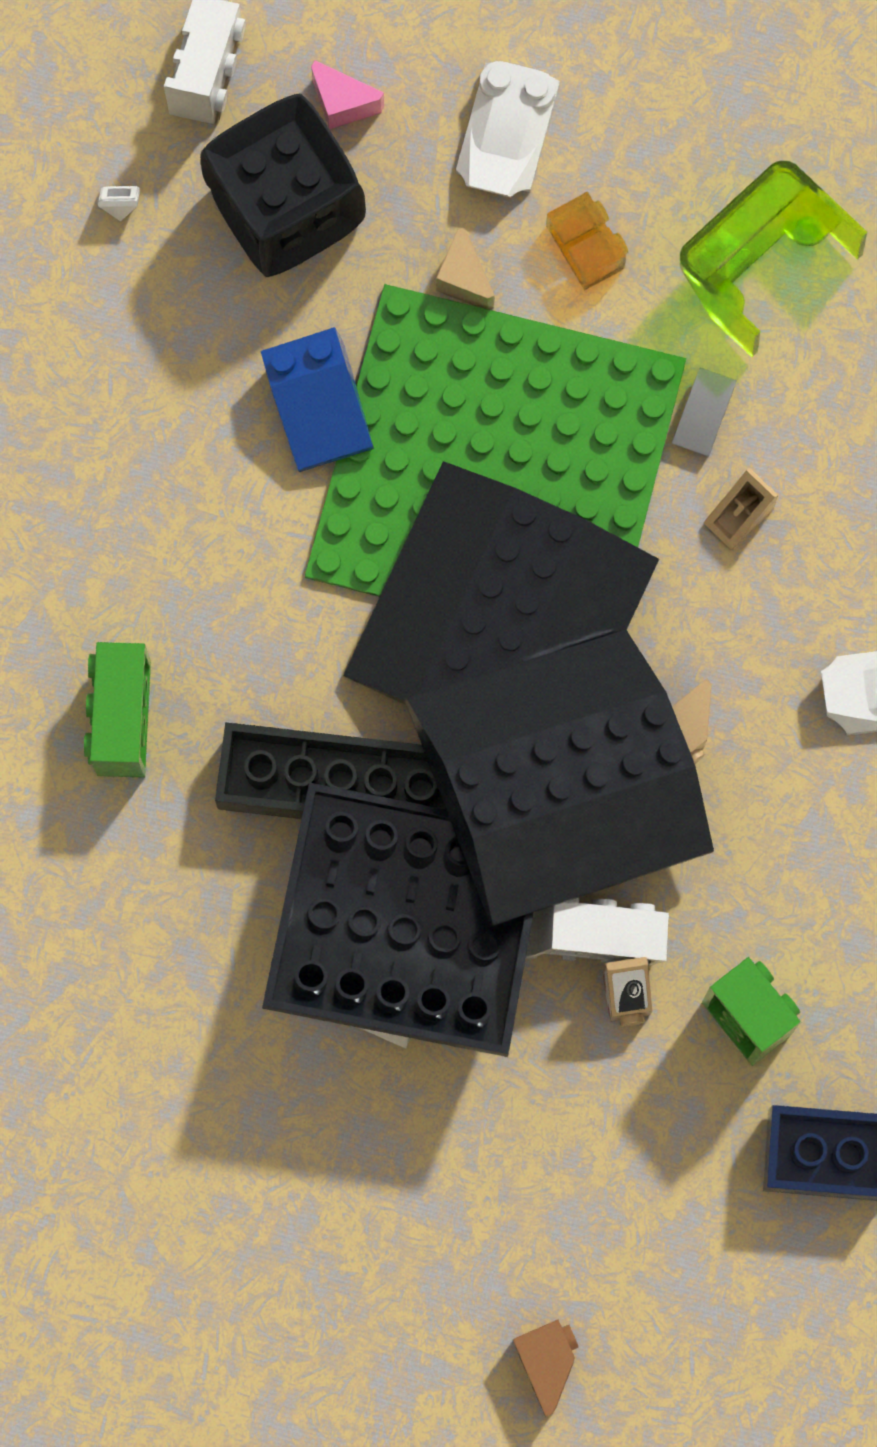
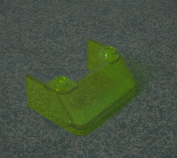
M777 161L771 164L685 243L680 252V268L708 315L751 357L758 353L761 331L742 314L745 299L742 292L733 282L785 234L802 246L817 245L831 234L857 260L863 255L867 231L804 171L790 161Z

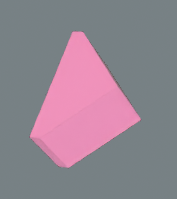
M314 60L311 66L312 80L329 129L382 112L384 109V92Z

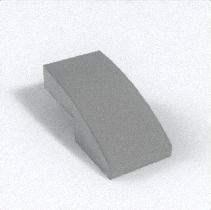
M700 367L672 444L709 457L737 380Z

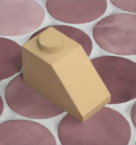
M707 678L672 706L695 764L705 755L702 749L705 747L708 737L712 684Z

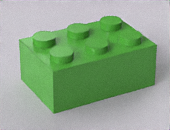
M96 642V654H89L88 677L92 678L94 693H87L86 717H90L92 733H85L84 757H88V765L93 766L97 776L146 777L151 659L144 643Z
M747 957L709 987L702 1004L751 1066H753L788 1039L801 1021L797 1017L800 1010L795 1002L786 993L780 996L770 984L774 981V977L761 961L754 964L750 957Z

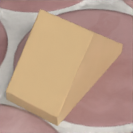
M465 227L457 229L437 275L436 291L474 306L490 310L494 308L495 295Z
M749 468L703 523L732 550L774 510L778 494Z

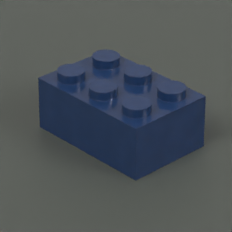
M772 1105L768 1110L763 1191L877 1201V1114Z

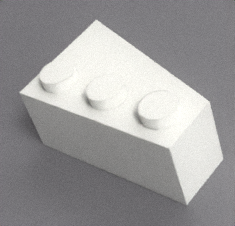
M192 0L182 30L184 37L181 49H176L173 57V62L177 63L173 78L167 77L164 84L169 115L214 124L217 112H224L228 96V90L223 89L227 76L233 77L237 62V54H233L235 42H242L246 28V19L241 18L240 4L224 0Z
M579 898L534 912L526 958L537 959L539 955L551 954L561 955L563 960L575 961L576 957L598 959L601 960V963L647 957V962L650 966L667 961L669 913L655 911V905L634 903L631 904V908L617 907V901L595 899L593 904L579 903Z

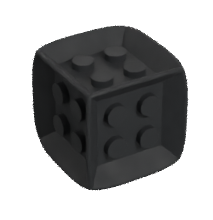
M300 93L280 99L238 122L214 138L201 151L200 164L203 178L211 190L220 213L247 256L265 277L283 273L322 252L351 233L365 218L366 204L364 191L358 183L348 158L320 114Z

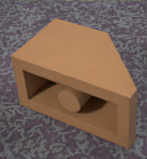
M559 1319L512 1340L545 1417L552 1415L557 1407L574 1363L575 1357L572 1350L579 1348L570 1325L562 1327Z

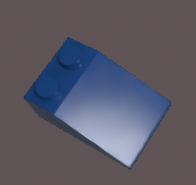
M335 327L261 351L269 384L299 472L374 449L346 348Z

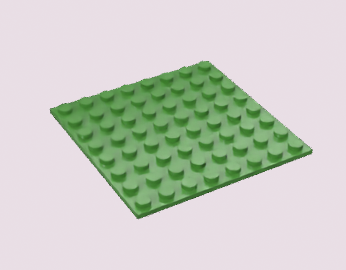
M384 284L356 386L374 449L336 461L305 578L380 597L443 461L515 487L586 519L638 547L686 358Z

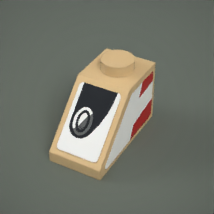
M647 957L606 963L603 971V981L610 1022L620 1020L621 1026L644 1023V1016H650L652 1013Z

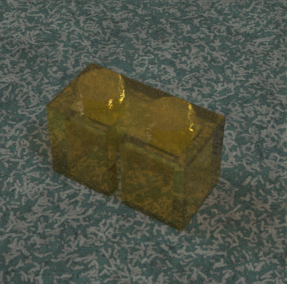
M588 191L548 212L546 218L548 231L584 291L625 269V254L628 253L627 245L618 232L613 234L610 228H607L605 223L609 221V217L604 206L599 200L594 202Z

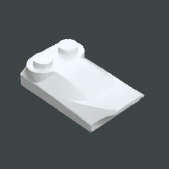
M495 61L485 63L484 69L480 74L478 91L456 167V174L463 177L467 187L506 197H512L520 191H531L560 81L543 71L508 62Z
M877 651L836 656L828 667L821 670L827 717L840 724L846 731V736L877 732Z

